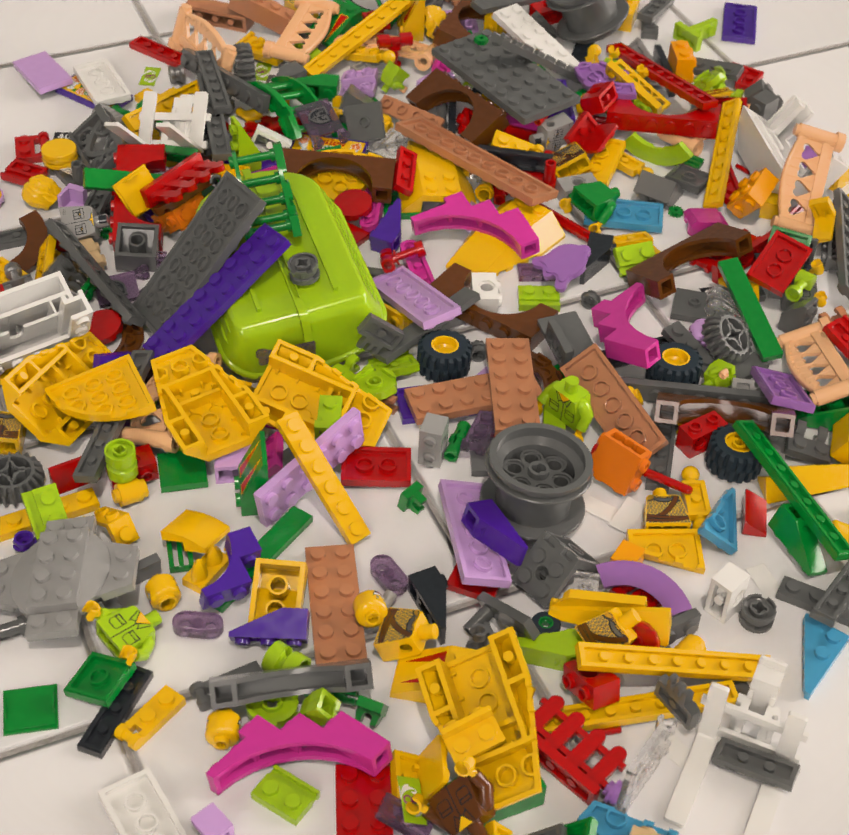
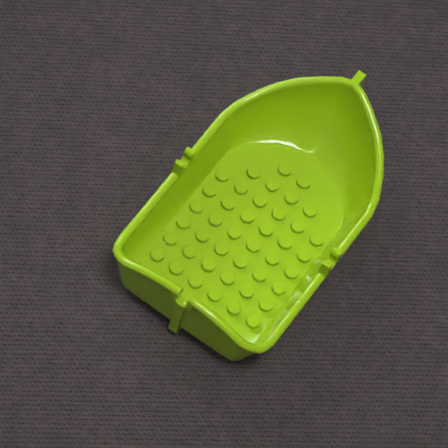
M247 168L240 170L241 180L244 181L274 175V172H278V170L251 173L250 169ZM283 173L284 179L290 182L302 236L293 237V233L288 232V230L278 232L288 239L292 245L210 327L223 362L236 374L251 380L261 379L268 366L269 355L278 339L320 356L331 367L336 363L346 361L353 353L359 355L364 352L363 348L360 349L356 346L358 340L363 336L358 333L357 327L369 313L387 321V310L341 209L313 179L301 174ZM276 183L249 188L260 198L276 196L282 192L281 184L277 185ZM210 193L200 202L196 210V213L201 208L203 203L206 201ZM279 203L265 206L263 212L258 217L281 213L286 209V205ZM284 220V221H280V222L270 223V224H267V225H273V224L282 223V222H285V220ZM245 235L240 240L237 249L233 251L228 258H230L240 248V246L246 242ZM307 252L317 257L320 277L315 283L299 286L290 280L287 262L289 258L297 253Z

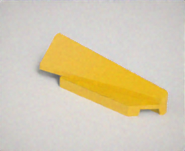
M849 464L789 466L810 495L849 487ZM757 476L763 497L767 500L768 504L788 500L770 476Z
M569 589L564 592L562 598H551L548 615L575 625L615 607H618L622 614L633 608L638 612L641 620L649 623L657 631L660 646L666 647L669 645L672 624L671 608L647 607L646 596Z

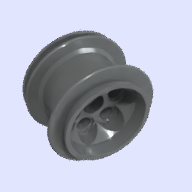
M546 0V4L550 9L559 11L563 15L557 25L558 36L575 44L576 42L579 44L593 43L610 36L621 27L629 13V4L626 0Z
M543 423L518 424L508 427L497 434L486 454L485 465L489 478L481 488L479 499H492L519 536L525 541L536 542L543 531L564 537L578 528L585 515V502L582 495L588 490L593 479V458L588 447L577 436L567 430Z

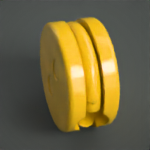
M64 138L47 141L41 147L43 164L51 170L71 168V162L78 160L77 146L72 140Z

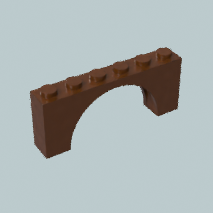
M460 0L458 5L453 7L452 12H449L446 18L442 19L439 27H435L432 34L434 36L433 44L440 46L441 44L470 35L471 33L462 26L460 21L466 19L484 20L486 14L480 15L470 6L472 0Z
M438 68L433 70L405 96L409 104L427 112L447 102H465L473 106L472 118L460 135L463 139L476 146L479 144L488 145L492 141L496 129L503 131L510 125L506 118L508 115L502 108L498 109L490 100L486 101L481 94L474 93L469 86H463L457 78H451L446 71L442 72Z
M282 148L287 172L301 174L306 177L324 172L348 174L356 177L368 187L372 202L391 204L396 159Z
M717 222L627 269L629 287L636 282L642 283L646 295L662 300L676 292L674 276L671 273L673 269L683 263L703 257L730 256L740 258L753 251L751 233Z
M454 262L430 285L449 298L462 288L470 287L471 270ZM540 303L525 312L500 314L484 310L473 304L455 318L497 338H529L530 350L533 351L545 339L537 324V320L558 315V311Z
M658 392L654 422L677 425L680 422L691 421L715 410L727 423L734 424L736 420H753L760 430L767 432L769 435L791 438L794 435L796 419L794 409L772 404Z

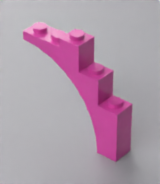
M462 191L445 197L443 205L410 217L412 231L415 236L442 229H466L488 234L503 241L521 259L540 252L539 237L518 207L499 214L490 199L471 206Z
M636 282L611 301L602 300L591 308L594 327H597L599 331L600 342H603L605 345L606 357L648 369L661 359L659 341L637 331L629 323L636 310L646 302L642 283Z
M340 711L334 718H331L323 728L299 712L292 720L286 722L281 730L257 714L238 731L241 742L234 745L222 759L214 763L206 772L211 791L220 795L242 778L275 764L295 760H326L356 767L375 777L393 760L390 741L343 711Z

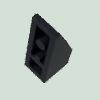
M590 232L587 246L591 249V255L588 258L586 270L580 275L579 284H585L609 264L610 256H614L613 249L616 247V244H613L614 235Z
M436 566L408 575V592L418 609L425 615L429 624H437L439 629L437 640L442 645L445 644L446 588L448 587V582L445 575L440 574Z

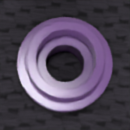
M619 779L615 783L612 780L602 792L605 796L603 800L605 804L610 803L612 806H615L627 791V788L622 785L623 781Z

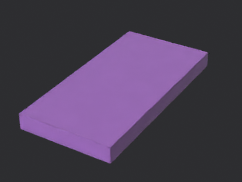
M752 366L750 374L770 404L814 413L815 404L792 374Z

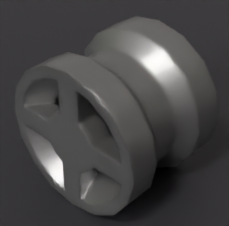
M183 64L178 65V67L168 66L171 84H175L178 81L186 82Z

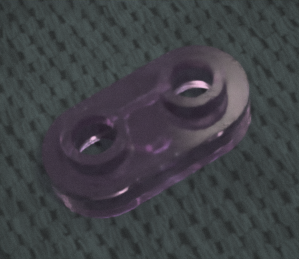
M381 554L371 559L370 573L384 591L388 589L397 596L407 591L408 578L390 556Z
M181 611L172 619L173 631L180 637L214 639L219 637L224 630L222 617L213 612Z

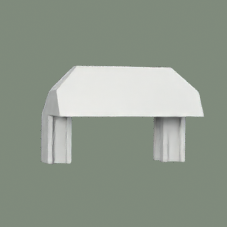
M793 95L768 121L744 105L739 117L738 152L750 174L756 170L759 172L766 167L779 179V182L772 191L773 193L779 192L782 170L792 148L788 141L794 136L792 133L795 124H806L815 115L810 106L796 95ZM834 152L823 193L849 169L841 156L837 158ZM802 163L799 164L798 177L803 178L813 175L808 167L805 169ZM795 181L796 188L793 189L795 196L809 193L799 181Z
M61 271L0 292V375L7 369L17 367L28 356L39 354L47 348L49 350L62 342L66 343L74 337L83 336L90 330L93 310L82 289L78 290L77 296L73 297Z

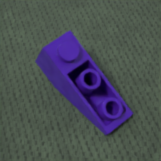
M397 198L393 205L389 206L386 215L379 220L376 229L371 231L369 241H371L372 251L380 253L385 248H391L393 253L394 249L396 252L401 244V199Z
M492 499L467 502L461 521L472 537L514 565L521 566L528 546Z
M280 608L229 631L228 637L231 641H235L236 645L242 646L250 645V641L261 642V646H271L276 641H282L290 647H302V643L308 644L310 612L308 608Z

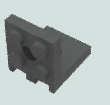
M543 531L511 579L544 608L549 609L551 598H557L577 569L599 574L596 565L600 563L570 538ZM543 567L548 569V576L545 580H541L539 577L540 570Z

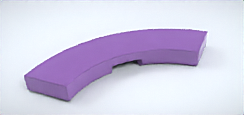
M592 65L574 67L577 79L587 89H590L594 84L607 82L594 70ZM614 82L618 94L617 99H637L634 83Z
M626 560L610 561L596 565L605 590L623 586L641 589L653 596L663 607L671 608L672 617L693 609L688 598L677 583L665 573L652 566Z

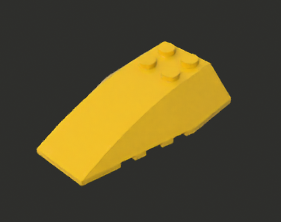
M408 141L407 149L417 153L413 193L408 197L398 192L399 199H401L402 213L421 212L423 202H444L445 197L460 191L463 192L469 203L473 201L477 204L473 187L459 166H456L454 162L442 158L438 153L429 151L427 147Z
M513 198L504 202L496 209L499 214L518 207L539 237L540 252L521 259L503 241L491 235L472 230L446 264V268L448 269L455 262L470 269L471 272L496 273L497 277L499 272L503 270L508 272L516 264L521 263L523 265L529 262V259L532 257L544 255L562 241L566 234L551 210L539 204L528 206L520 199Z
M89 331L85 335L74 337L66 343L57 344L49 350L47 348L39 354L28 356L1 380L6 409L40 442L70 446L93 422L77 419L61 412L50 402L44 388L93 369L94 354L112 352Z
M281 339L277 340L270 353L268 366L253 392L270 415L267 425L278 429L275 422L297 410L313 437H315L314 423L318 416L320 395L343 396L341 417L353 407L361 413L365 440L361 445L363 447L376 446L392 413L391 408L369 392H364L354 381L351 382L341 375L342 372L335 367L331 368L320 356Z
M192 344L150 360L165 426L185 455L209 462L253 443L259 431H262L270 420V415L249 387L238 383V379L232 374L230 376L226 374L220 365L213 364L208 356Z
M512 626L488 636L489 645L445 663L438 658L415 668L430 718L439 731L443 729L447 722L453 719L461 720L468 716V713L476 707L482 706L484 708L490 706L507 743L475 758L474 768L479 769L494 785L495 811L542 792L531 675L514 627Z

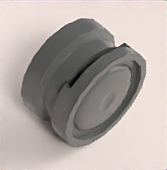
M302 252L289 258L287 264L292 283L299 286H307L319 279L320 271L318 259L315 255Z
M762 594L748 595L742 602L739 622L747 631L758 634L765 633L773 626L777 606L769 597L767 599L763 598Z

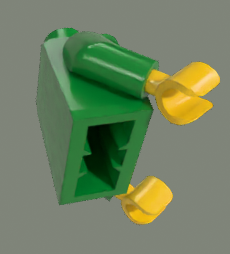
M601 181L582 183L573 186V191L569 194V198L561 199L559 206L567 214L572 211V203L593 222L597 220V223L589 225L588 230L602 234L600 227L606 224L615 211L616 200L620 197V191L617 187L610 189Z

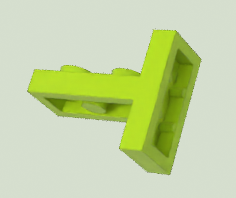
M713 17L690 27L678 21L674 25L673 38L675 40L688 41L690 48L694 52H698L701 49L702 40L716 34L718 20Z
M320 395L318 416L314 423L315 440L341 418L343 396Z

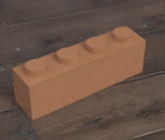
M188 0L186 4L192 6V14L205 19L212 26L247 33L254 25L253 20L229 9V3L216 0Z
M230 0L228 5L229 9L280 35L295 14L294 10L288 9L273 0Z

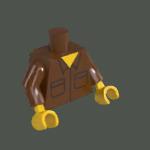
M466 756L463 763L458 760L454 766V770L459 777L428 800L429 805H425V798L422 794L416 793L413 795L412 800L418 806L408 801L405 808L408 813L413 815L422 812V817L450 835H489L484 824L496 814L494 808V785L479 769L474 768L475 759L472 756Z

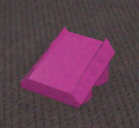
M689 208L683 212L684 222L688 224L687 234L690 236L717 222L728 225L722 213L716 208Z

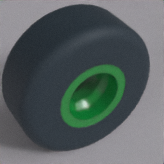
M547 611L539 612L532 617V621L541 634L560 631V620L548 615Z

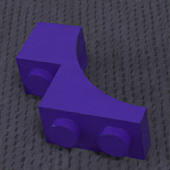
M250 526L227 533L224 548L227 552L229 564L226 571L217 581L201 589L199 603L203 610L210 607H220L225 602L234 599L241 600L249 594L252 580L246 568L254 567L256 558H260L262 548Z

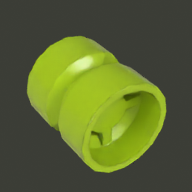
M124 438L108 442L104 447V456L109 479L119 484L134 480L138 475V464L133 442Z
M276 641L265 653L261 667L263 671L306 666L311 665V659L299 651L293 652V648L282 641Z

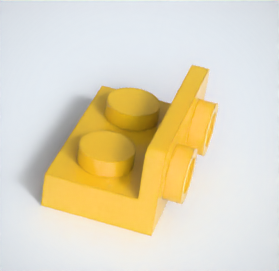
M482 706L476 707L468 713V716L459 721L458 719H453L447 722L443 729L439 731L455 765L458 760L463 763L466 756H472L475 759L507 743L490 706L484 708Z

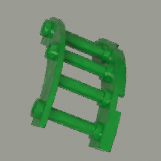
M290 76L271 78V83L247 81L271 96L269 110L277 114L279 117L278 123L284 136L291 139L292 142L302 138L301 133L317 130L320 136L332 132L331 124L323 127L311 124L298 125L294 114L310 113L313 109L322 107L314 93L301 81ZM297 99L302 105L291 107L287 104L286 100Z
M280 141L273 142V148L266 152L236 157V152L233 150L231 151L232 156L228 157L230 169H235L237 179L248 188L272 183L281 184L282 192L279 195L261 198L267 203L265 206L279 203L286 205V209L281 213L257 217L251 225L249 232L245 234L246 241L258 229H252V227L284 220L285 222L269 226L277 232L288 230V232L293 233V237L302 236L290 182L284 179L283 173L287 172ZM270 159L276 161L278 172H274V175L241 180L239 165Z

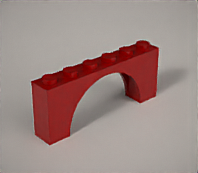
M617 99L608 108L606 124L616 123L618 125L617 130L716 139L721 104H718V107L711 108L709 111H701L698 108L686 114L662 115L638 108L632 103L631 99Z
M117 144V152L113 154L116 168H113V170L133 172L144 164L150 173L166 172L167 156L165 144ZM112 191L114 200H111L113 216H110V228L113 229L112 232H109V245H113L115 251L118 222L155 223L145 222L132 215L116 192ZM157 224L159 225V252H163L162 224Z

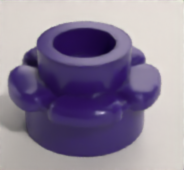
M20 531L14 536L13 548L17 552L27 551L37 542V539L30 531Z

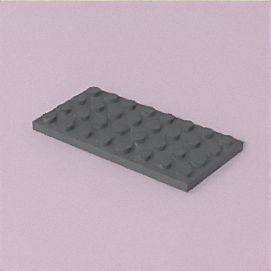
M484 29L432 48L431 55L523 125L580 103L581 97L537 64L501 47L490 37L493 32L489 29ZM482 34L488 37L487 45L480 46L475 44V35Z
M228 171L222 176L133 303L146 319L144 324L153 334L181 305L193 297L196 290L209 282L212 274L218 273L231 253L237 249L240 240L249 232L251 225L263 212L267 204Z

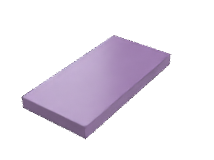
M46 51L13 61L14 68L39 94L73 84L72 77Z

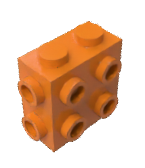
M200 192L178 208L164 210L165 213L161 216L153 214L151 218L155 224H162L163 233L169 232L171 234L179 229L184 231L194 218L200 202L205 197Z
M616 428L603 432L597 440L599 445L596 451L592 453L594 478L604 482L614 492L623 496L632 491H637L642 483L640 479L642 474L647 471L651 464L649 459L652 452Z

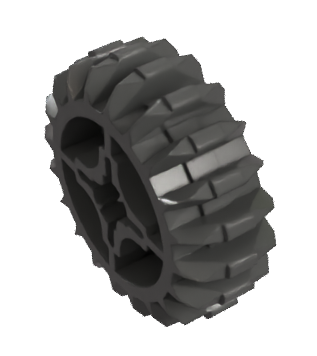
M244 42L234 44L233 46L236 47L237 51L233 65L234 75L246 82L256 81L255 64L250 44Z
M720 310L704 320L702 325L703 331L701 332L704 336L703 341L706 343V348L709 349L710 355H713L715 360L719 358L736 365L738 362L742 363L750 357L752 352L751 346L753 345L750 341L751 336L748 335V329L744 327V322L739 320V316L735 317L733 312L729 313L727 310Z
M9 451L8 455L4 456L0 454V505L3 503L7 508L10 504H13L16 507L18 503H23L21 493L44 486L45 472L42 464L35 456L30 457L28 452L22 455L19 451L15 454H11Z

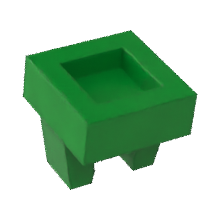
M418 481L410 485L400 494L397 507L403 512L410 509L418 515L424 510L423 504L427 501V498L422 494L424 486Z
M359 695L356 702L355 719L362 722L366 714H371L370 725L377 728L383 716H386L389 706Z

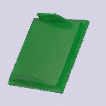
M57 684L3 691V736L59 729Z

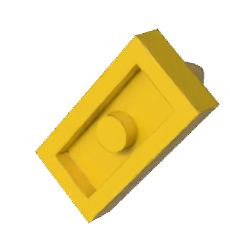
M218 546L210 547L201 559L195 560L193 567L182 578V584L201 594L202 588L214 583L227 569L229 564L227 554L221 552Z

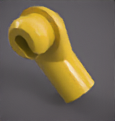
M238 107L235 111V114L246 122L261 120V117H263V114L255 109L244 110Z

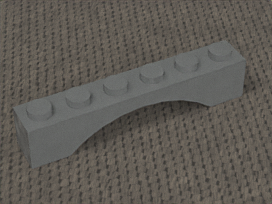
M369 658L210 677L208 682L211 710L236 707L274 698L310 694L322 687L330 693L374 689L372 666Z

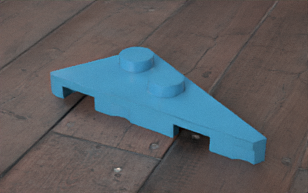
M733 487L724 491L698 529L700 535L730 555L738 551L736 489Z
M806 613L803 619L804 698L809 700L848 644L849 635L809 617V614Z

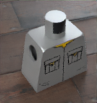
M564 112L552 116L538 126L537 134L530 135L529 141L534 145H542L544 151L551 150L556 152L562 145L567 144L563 138L573 126L574 121Z
M92 206L59 207L61 222L69 228L78 240L90 237L93 241L98 240L101 237L99 228L110 225L108 215H97Z

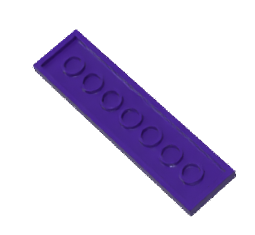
M264 223L225 261L218 273L212 274L209 282L196 290L194 295L181 305L148 338L142 347L145 350H154V358H157L191 344L193 345L292 244L288 239Z

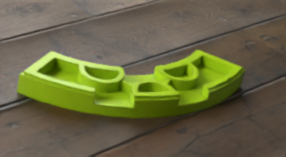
M636 132L624 140L626 141V149L634 156L659 166L678 165L694 156L683 141L672 146H664L663 148L655 147L652 143L641 138Z

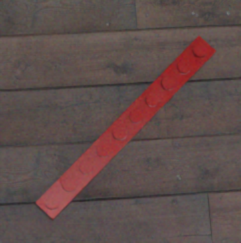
M621 42L610 44L614 46V51L617 47L620 51L617 59H622L635 70L638 65L643 64L649 71L647 77L650 80L667 88L670 92L685 99L701 111H709L711 108L718 107V99ZM606 45V52H607V53H609V52H608V47H609L610 45Z

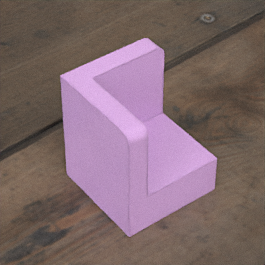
M71 183L57 196L59 207L83 206L88 198L87 189Z
M213 802L191 817V823L201 835H234V825Z

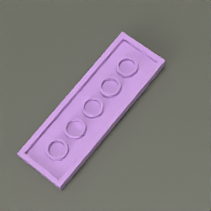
M403 265L396 268L393 272L383 273L373 278L380 296L423 330L432 329L436 325L444 321H451L456 316L462 314L461 307Z
M355 407L351 408L315 440L332 469L339 463L344 462L347 456L355 449H358L365 441L361 413ZM296 458L291 460L253 493L260 523L265 527L277 521L288 508L294 506L306 492L313 489Z
M440 479L438 488L461 583L464 585L510 588L512 579L506 559L472 537L461 521L467 502L480 501V491L484 483Z

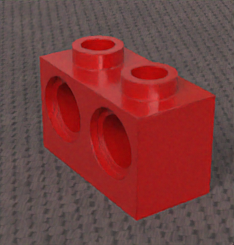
M713 410L680 425L675 446L691 459L706 452L712 432L720 426L725 427L728 423Z

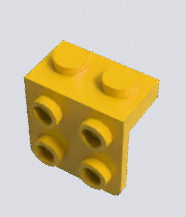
M440 734L430 742L420 755L394 749L392 752L393 760L390 762L392 803L402 805L397 776L418 778L420 780L425 805L429 803L428 800L447 785L450 778V771L447 767L448 750Z

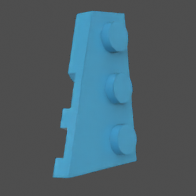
M596 800L577 818L578 821L591 816L598 821L596 835H630L633 825L651 827L661 835H679V832L670 828L669 831L654 826L655 823L646 819L640 821L628 816L625 811Z

